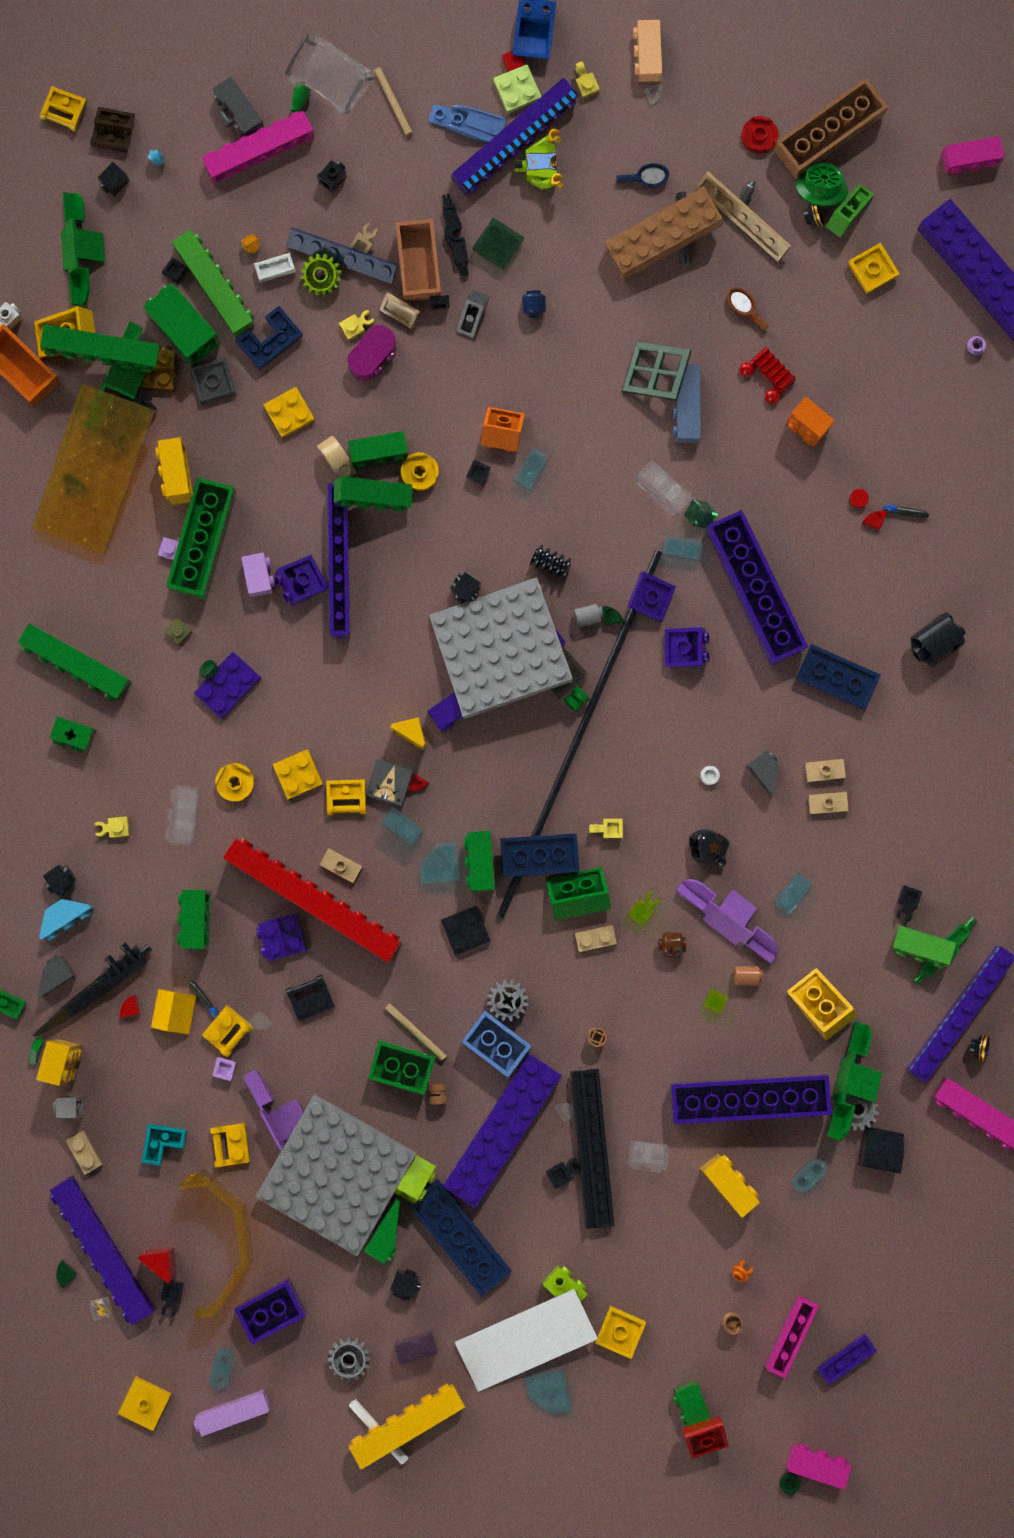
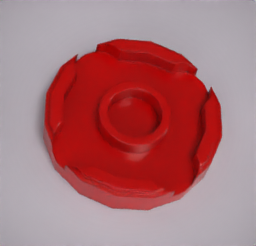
M755 116L748 120L741 132V139L745 148L756 154H763L772 150L779 136L777 126L770 118L764 116Z

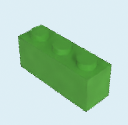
M899 925L892 950L896 951L895 954L898 956L907 957L909 955L914 957L915 961L921 963L929 961L933 963L934 967L944 969L950 966L956 943Z

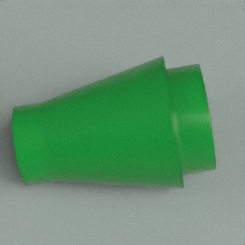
M297 84L294 87L290 111L301 112L311 96L310 88L301 84Z

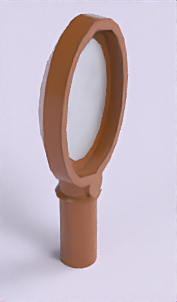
M739 287L729 290L727 303L730 308L740 316H749L764 332L769 326L755 312L756 303L752 295Z

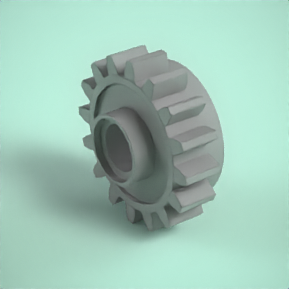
M849 1094L846 1095L845 1103L853 1106L859 1104L862 1108L860 1114H853L852 1130L856 1131L858 1126L863 1131L864 1125L870 1128L871 1124L869 1122L877 1121L874 1115H879V1112L875 1111L879 1104H874Z
M348 1336L347 1341H344L341 1337L340 1344L333 1343L335 1350H329L332 1356L328 1357L327 1361L332 1362L329 1365V1369L335 1370L334 1376L338 1374L340 1375V1380H343L345 1377L350 1382L352 1377L358 1380L359 1374L365 1375L364 1368L369 1369L370 1366L366 1361L371 1360V1356L366 1355L370 1349L363 1348L365 1345L364 1341L359 1344L358 1337L351 1341V1336ZM350 1354L354 1357L355 1361L347 1363L344 1360V1356Z

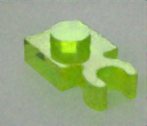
M652 891L647 893L645 902L639 899L627 912L640 926L653 914L654 911L650 907L657 905L661 900L658 898L655 902H652L650 900V896L653 894Z

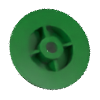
M828 163L811 165L806 173L802 174L796 182V190L799 196L817 206L837 205L844 201L848 194V186L843 180V173L839 168Z

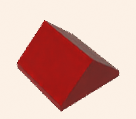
M174 1247L146 1250L137 1258L166 1283H169L176 1276Z
M719 1416L682 1428L691 1459L729 1447L725 1429Z

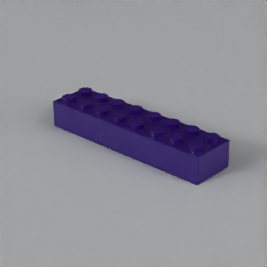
M950 198L922 220L917 229L1014 342V272Z
M740 510L708 525L705 531L770 666L806 650L808 645L743 511Z
M528 1053L449 1174L443 1187L476 1208L562 1075Z
M827 1074L671 1083L674 1124L832 1115L829 1075Z

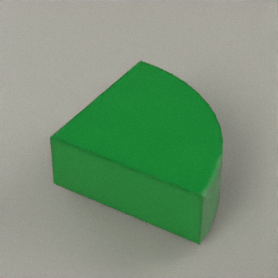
M37 1037L29 1053V1064L36 1065L43 1047V1038Z

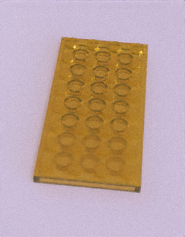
M81 384L32 528L105 555L155 410Z

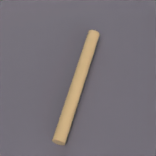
M376 68L374 71L405 135H411L413 132L382 68Z
M389 1003L385 1007V1010L438 1059L442 1061L447 1056L392 1004Z

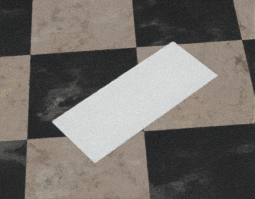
M573 1289L455 1342V1345L479 1392L593 1342L598 1338L576 1291Z

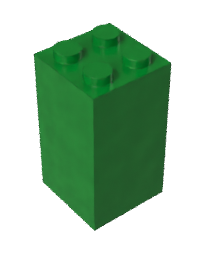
M173 283L162 287L157 296L151 297L145 302L143 308L150 321L191 367L196 366L221 345L216 332Z

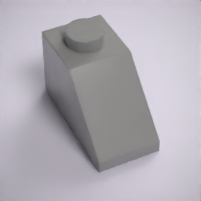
M83 1096L57 1097L56 1101L53 1102V1112L56 1113V1118H78L83 1116Z

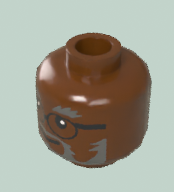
M666 932L663 934L662 939H658V950L662 951L664 957H681L683 953H686V937H683L679 932Z

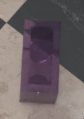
M433 1330L396 1341L394 1344L400 1365L438 1353Z

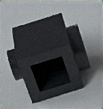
M465 572L463 576L459 574L455 578L449 589L452 590L453 598L461 604L464 602L468 603L470 600L474 601L478 597L481 582Z
M57 865L43 875L47 881L46 887L51 894L55 893L56 895L62 894L65 896L73 890L72 886L75 885L76 878L67 865L64 867Z
M397 1269L390 1288L393 1291L392 1295L410 1301L414 1294L418 1295L422 1283L418 1282L420 1277L416 1276L417 1273L406 1269V1271Z

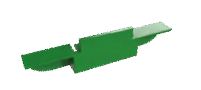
M62 192L65 229L61 231L63 269L68 271L71 305L84 306L90 293L89 268L79 267L78 259L105 262L103 233L76 229V226L78 227L85 222L83 198L79 193Z
M129 321L122 338L139 340L143 327ZM118 364L109 366L84 427L96 433L99 431L113 401L102 395L105 387L134 400L146 372L136 367L125 369Z
M854 1021L846 1058L841 1060L832 1100L836 1101L827 1137L842 1141L846 1137L855 1110V1106L845 1103L846 1095L849 1094L875 1103L882 1072L854 1063L855 1057H867L872 1036L871 1027Z

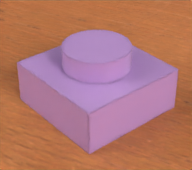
M163 537L158 556L173 561L179 542Z
M217 1057L212 1076L232 1081L237 1062Z

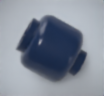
M541 290L526 291V294L522 296V312L529 314V318H540V314L546 312L545 294H542Z

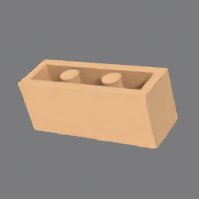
M638 20L637 28H633V39H637V45H634V57L638 58V63H635V75H638V82L661 81L660 20Z

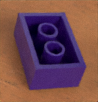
M290 1278L242 1302L234 1309L252 1345L302 1319L307 1314Z

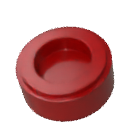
M855 489L849 496L851 506L857 509L863 508L869 501V495L863 489Z

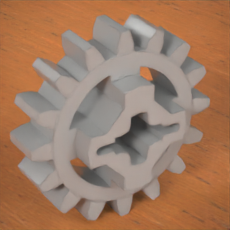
M504 979L503 985L496 982L497 988H490L493 994L487 995V997L491 998L487 1005H492L493 1007L489 1011H496L495 1018L501 1015L502 1021L506 1017H509V1020L512 1021V1016H516L519 1019L518 1013H525L523 1006H528L524 999L529 997L523 995L526 989L520 990V983L515 986L513 985V980L510 981V984H507ZM504 987H511L517 991L509 993L506 992ZM499 992L501 995L500 1001L495 1004V995ZM502 992H504L505 995H507L508 997H513V999L511 1000V1005L513 1006V1008H511L508 1004L502 1003V1001H504V995L502 994ZM521 997V1003L517 1009L515 1002L517 998ZM504 1007L508 1008L511 1013H503L499 1010Z

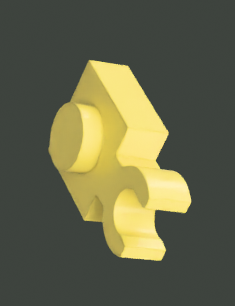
M368 310L364 311L359 318L354 314L339 323L349 341L364 333V326H372L375 323L374 319L365 320V317L370 315Z
M127 816L108 818V824L103 822L95 823V826L103 827L102 832L95 833L96 836L102 837L109 833L110 838L130 836Z

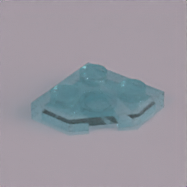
M456 842L438 843L433 847L419 865L421 884L460 880Z
M563 1369L525 1377L528 1395L531 1400L552 1414L572 1410Z

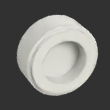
M707 766L700 773V779L706 785H714L720 778L719 770L714 766Z

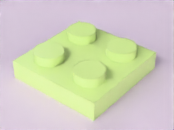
M528 65L493 78L507 114L529 106L541 97Z

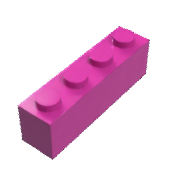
M797 1294L764 1365L768 1371L784 1379L786 1378L819 1308L816 1302Z

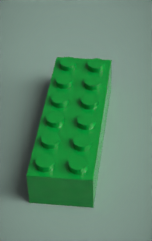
M197 477L166 584L169 591L203 600L207 599L237 493L234 487Z

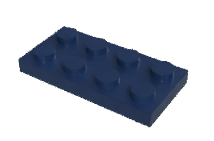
M810 644L795 679L866 710L881 674Z
M577 833L500 838L502 877L579 872Z

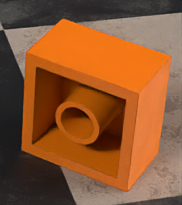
M805 396L792 411L786 424L793 433L801 435L802 440L806 444L815 447L829 431L835 420Z

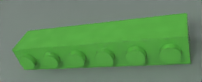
M189 230L173 240L172 244L234 337L238 338L248 329L255 327L252 321L255 318L249 309L245 310L242 306L244 302L240 295L237 294L235 296L232 291L234 287L229 279L225 280L222 277L223 271L218 264L214 265L212 262L213 256L210 251L203 249L201 246L203 242L197 233L194 235Z

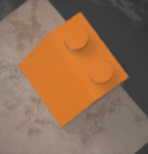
M488 407L480 445L488 448H500L508 452H517L525 413Z

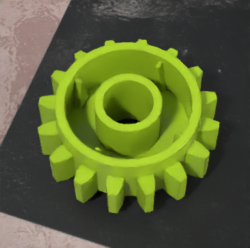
M316 254V259L310 256V262H304L306 267L301 269L304 272V276L300 278L305 280L303 286H309V292L315 290V295L319 296L320 291H322L323 296L327 295V290L333 293L332 288L339 287L336 282L342 281V278L338 277V274L342 273V271L337 270L340 264H333L334 258L331 257L328 260L327 254H324L322 258L320 254ZM320 269L324 270L326 274L323 280L317 278V272Z

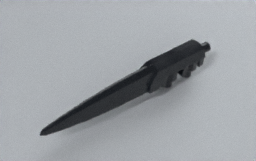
M124 942L120 945V948L125 955L120 956L117 961L110 954L106 956L104 960L110 967L104 969V974L98 976L92 983L61 1007L32 1036L37 1037L58 1026L107 994L148 961L146 955L152 951V948L147 944L142 949L137 945L131 949Z

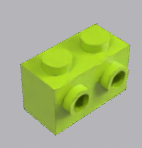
M415 1155L394 1193L412 1204H415L417 1200L421 1201L427 1192L424 1187L427 1183L431 1184L436 1175L433 1172L436 1166Z
M557 1265L542 1282L555 1297L573 1289L576 1291L580 1302L588 1295L585 1290L587 1288L586 1285L579 1279L575 1281L571 1277L573 1273L566 1266L561 1268Z

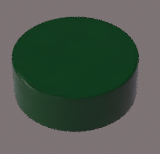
M208 660L200 667L199 674L204 679H210L217 673L218 665L213 660Z
M786 1472L779 1479V1485L783 1492L793 1494L799 1489L800 1482L794 1473Z

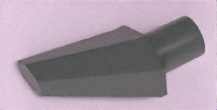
M749 180L748 184L743 186L740 200L744 204L747 203L754 193L753 188L756 184L754 180Z

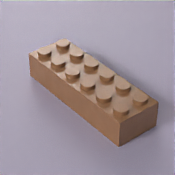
M865 78L779 139L775 144L774 152L794 178L797 179L811 165L821 162L885 115L888 106Z
M704 186L605 241L606 250L622 279L626 280L721 227L723 218Z

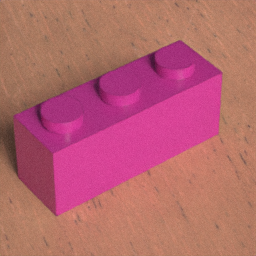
M1000 136L947 145L941 153L946 174L952 173L953 175L960 174L966 170L978 171L982 167L995 168L1001 164L1005 157Z
M798 1443V1445L792 1444L785 1466L789 1472L843 1490L846 1488L852 1468L850 1463L847 1462V1458L836 1455V1458L828 1456L829 1453L821 1449H817V1452L810 1450V1446L803 1443Z

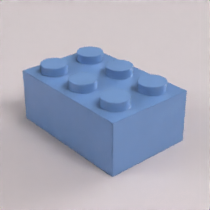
M485 1010L461 1041L507 1077L510 1076L531 1048L529 1043Z

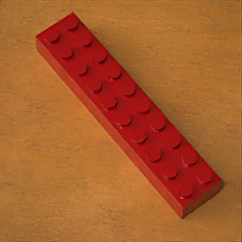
M236 838L234 839L223 859L390 963L402 944L398 941L400 939L399 936L391 931L388 934L382 931L383 926L375 921L372 923L366 921L367 916L357 910L355 913L350 911V905L342 900L336 902L333 900L335 896L326 890L320 892L317 890L318 885L308 879L306 882L301 880V874L292 869L287 871L284 869L286 865L275 858L271 861L268 859L270 855L258 848L255 851L252 849L253 844L243 838L240 841Z

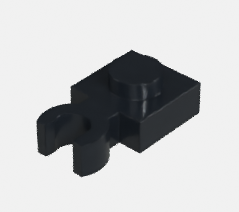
M905 885L902 886L897 904L902 905V907L896 912V918H900L901 913L905 912L907 915L905 921L911 920L912 913L910 910H917L922 891Z
M577 1158L569 1159L566 1166L561 1161L545 1171L554 1189L572 1180L571 1173L580 1172L579 1167L576 1169L572 1167Z
M171 1280L169 1283H166L164 1281L161 1300L166 1301V1304L161 1309V1315L165 1314L166 1308L172 1309V1317L176 1315L177 1307L175 1303H181L184 1282Z

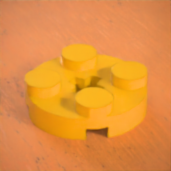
M413 453L402 464V480L405 484H412V490H428L437 482L439 476L438 464L431 456L425 453ZM418 467L425 470L423 476L415 475L414 472L417 471Z
M232 763L219 770L215 783L219 794L224 799L231 802H240L252 793L254 789V776L246 766ZM236 777L239 778L238 782L240 785L232 788L230 780H234Z

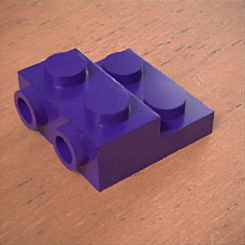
M312 555L282 566L275 572V582L278 586H282L284 590L283 598L286 603L290 602L291 606L305 602L310 597L328 590V586Z
M703 627L665 629V667H706V662L710 660L709 651H706V644L710 641L709 632H706V629Z
M297 913L258 923L259 928H256L258 939L263 940L264 946L261 947L263 958H267L268 961L307 951Z

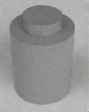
M597 604L574 610L579 628L600 623L601 618H604L601 606L598 607Z

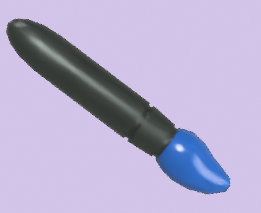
M893 504L883 507L884 510L890 513L920 518L929 517V513L923 510L899 507Z
M190 981L189 985L192 991L209 1010L210 1015L216 1018L219 1015L218 1009L213 1006L201 988L195 982Z

